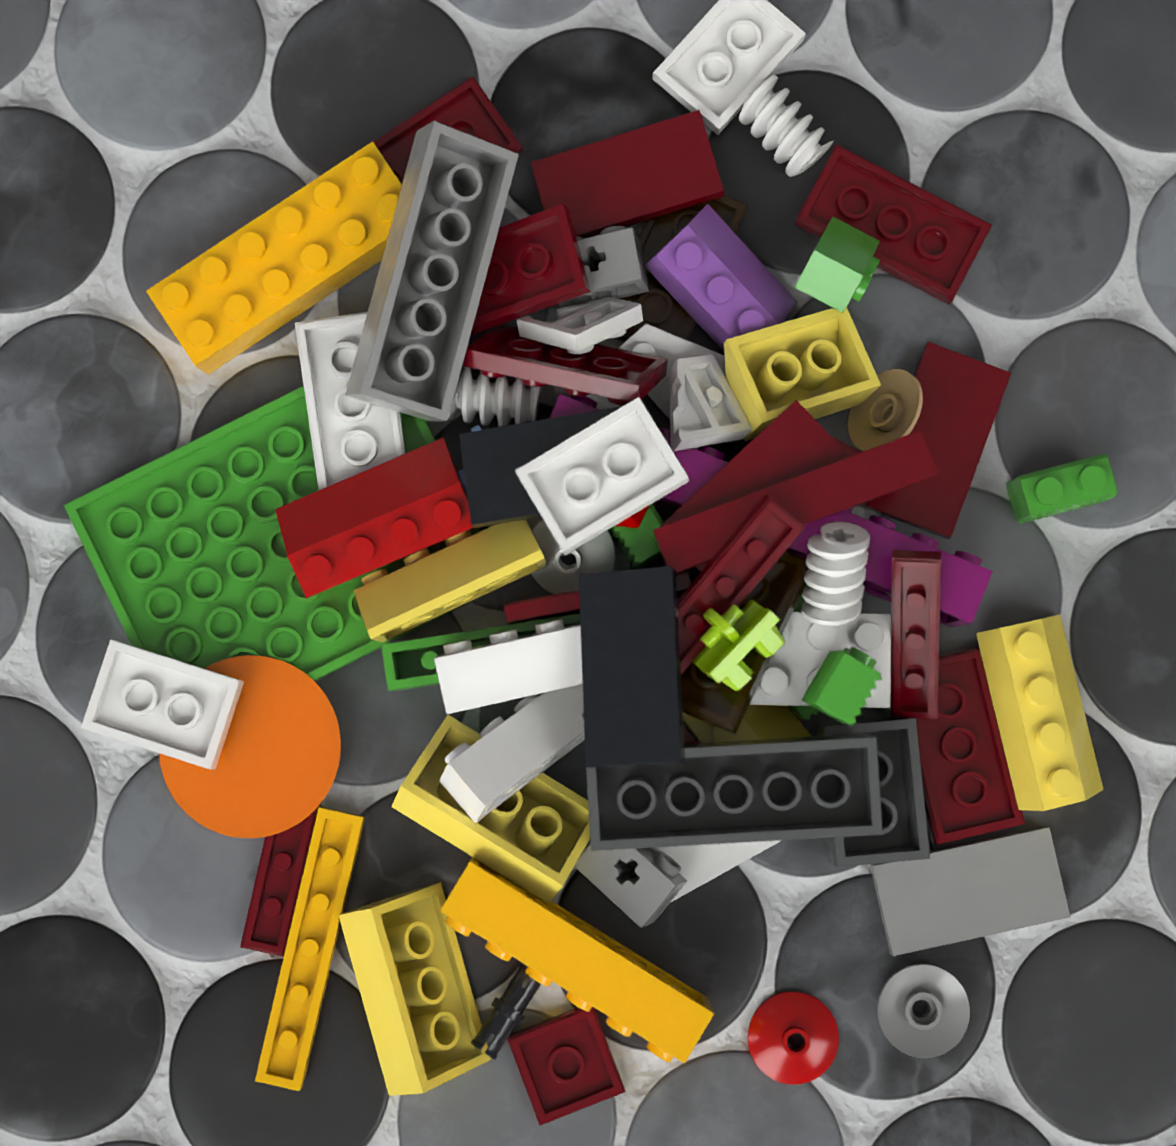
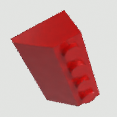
M444 437L275 509L287 557L306 598L474 528L471 525L467 490Z

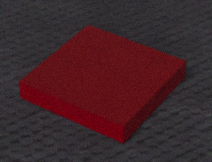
M593 1006L589 1012L579 1007L511 1033L507 1038L540 1126L626 1092L597 1012Z

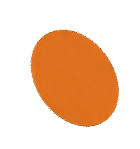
M244 655L227 658L207 666L205 669L243 680L244 684L216 769L210 770L159 753L162 774L172 797L185 813L197 823L226 836L260 838L275 835L292 828L307 818L320 805L329 792L337 774L341 755V737L337 717L330 701L322 689L307 674L295 666L275 658Z

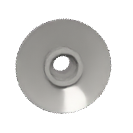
M913 964L898 970L886 981L879 994L877 1016L883 1034L895 1048L912 1057L933 1058L947 1053L963 1038L969 1024L970 1005L963 986L951 973L931 964ZM918 1000H925L927 1002L926 1012L923 1015H914L912 1011L913 1004Z

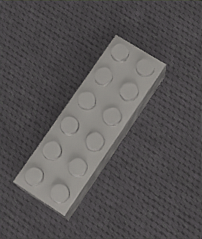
M436 121L416 131L345 396L429 422L448 420L519 156L518 153Z

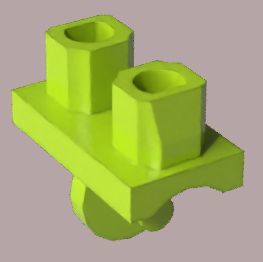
M751 600L742 610L733 604L722 616L709 608L703 614V617L711 625V628L700 638L706 647L692 662L717 683L722 681L732 689L740 690L751 679L753 673L742 661L750 650L754 647L759 654L768 658L774 655L785 643L784 638L775 626L779 618L770 609H764L754 600Z

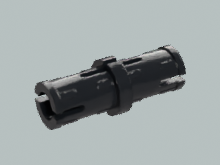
M522 963L519 965V969L501 998L495 997L491 1004L494 1007L486 1022H484L476 1037L470 1042L481 1050L489 1036L494 1034V1039L485 1051V1054L493 1059L497 1058L498 1052L516 1023L521 1025L524 1021L525 1016L522 1013L541 986L539 982L531 978L526 988H522V984L528 976L525 973L527 966Z

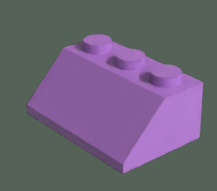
M708 204L644 265L723 351L724 342L729 338L782 323L797 303V300Z

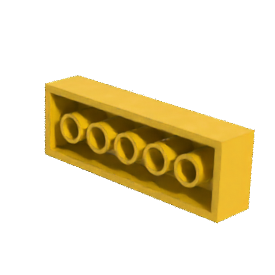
M372 141L146 290V292L193 364L209 375L382 261L402 184Z
M474 857L467 865L440 912L448 916L445 923L449 927L467 937L471 932L476 933L488 941L485 948L492 954L509 962L511 957L516 958L528 966L525 973L532 979L547 987L553 981L568 991L565 997L571 1003L587 1012L593 1006L606 1014L608 1018L605 1022L611 1028L626 1037H630L632 1032L638 1034L648 1041L646 1048L666 1062L670 1063L672 1058L675 1057L685 1064L714 1015L708 998L557 903L553 901L550 904L546 903Z

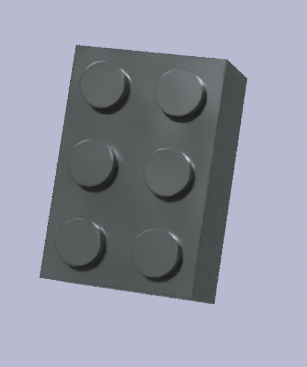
M916 718L856 722L850 725L844 723L816 726V736L870 734L877 739L883 835L826 838L829 862L836 867L930 859Z

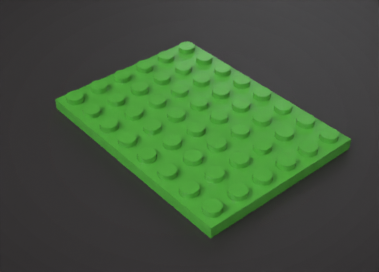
M304 386L64 505L131 645L202 668L231 657L258 655L289 663L303 671L315 682L382 648L381 645L390 644L461 608L458 607L383 643L372 640L367 632L354 590L364 586L361 579L375 571L386 568L390 574L405 567L403 560L408 556L309 598L305 597L287 557L275 511L278 507L319 490ZM401 413L406 453L435 441L425 420ZM479 527L469 529L472 535L481 532ZM445 540L424 549H428L430 554L446 548L447 545Z

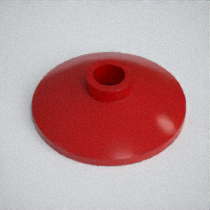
M785 991L769 997L755 1010L748 1027V1047L754 1062L765 1075L780 1083L797 1085L815 1080L826 1072L837 1054L839 1032L832 1013L819 999L804 992ZM794 1033H799L803 1036V1044L797 1049H792L787 1045L788 1037Z

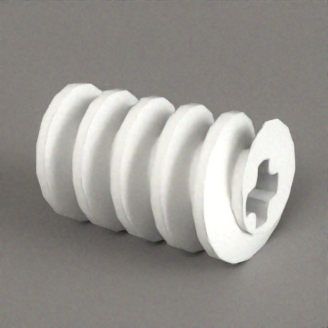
M774 74L763 81L745 99L739 115V121L744 125L753 123L750 133L755 138L766 135L762 142V147L767 151L777 148L774 160L778 164L789 161L785 173L792 177L806 171L816 163L830 148L833 141L821 146L818 142L825 130L822 127L812 132L807 130L813 119L811 114L800 119L795 117L802 104L799 101L788 106L784 104L790 92L788 88H784L776 93L772 91L778 80V77Z
M464 367L458 379L448 420H453L461 409L465 423H471L477 412H479L480 421L483 426H488L495 415H497L499 427L508 426L512 418H514L515 424L536 421L542 387L531 386L530 389H527L521 378H516L513 385L510 386L507 384L506 376L499 377L492 383L489 377L481 373L477 380L472 379L471 368Z
M834 521L821 526L820 532L822 534L814 535L808 540L807 547L811 553L806 558V565L809 570L805 572L804 581L808 586L803 590L802 597L806 602L802 604L801 614L812 623L845 628L857 624L860 620L861 599L864 592L863 582L866 575L864 566L867 564L868 559L866 549L869 547L870 535L858 525Z

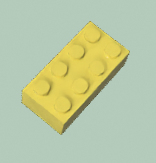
M447 715L401 784L391 807L550 904L565 884L590 839L588 800L542 772L475 824L439 780L447 766V763L444 761L447 755L460 744L466 742L471 746L482 737L473 729Z

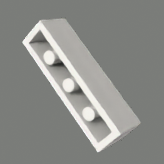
M563 619L536 624L537 633L518 637L517 629L489 635L491 644L472 648L471 640L469 639L443 645L445 654L437 655L434 661L446 714L583 684L580 624L564 627Z
M583 684L544 692L540 696L537 694L526 696L514 708L516 713L506 721L502 717L496 718L481 731L480 736L482 738L471 746L464 742L447 755L444 760L447 766L439 781L475 824L585 740L584 719L582 717L584 712Z

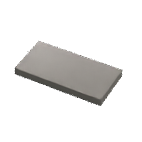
M1043 826L929 851L930 859L870 864L887 943L892 956L1071 917L1050 827Z

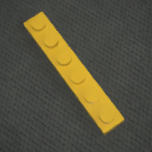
M322 806L318 808L257 1069L256 1082L301 1091L303 1088L341 925L339 915L344 912L366 816Z

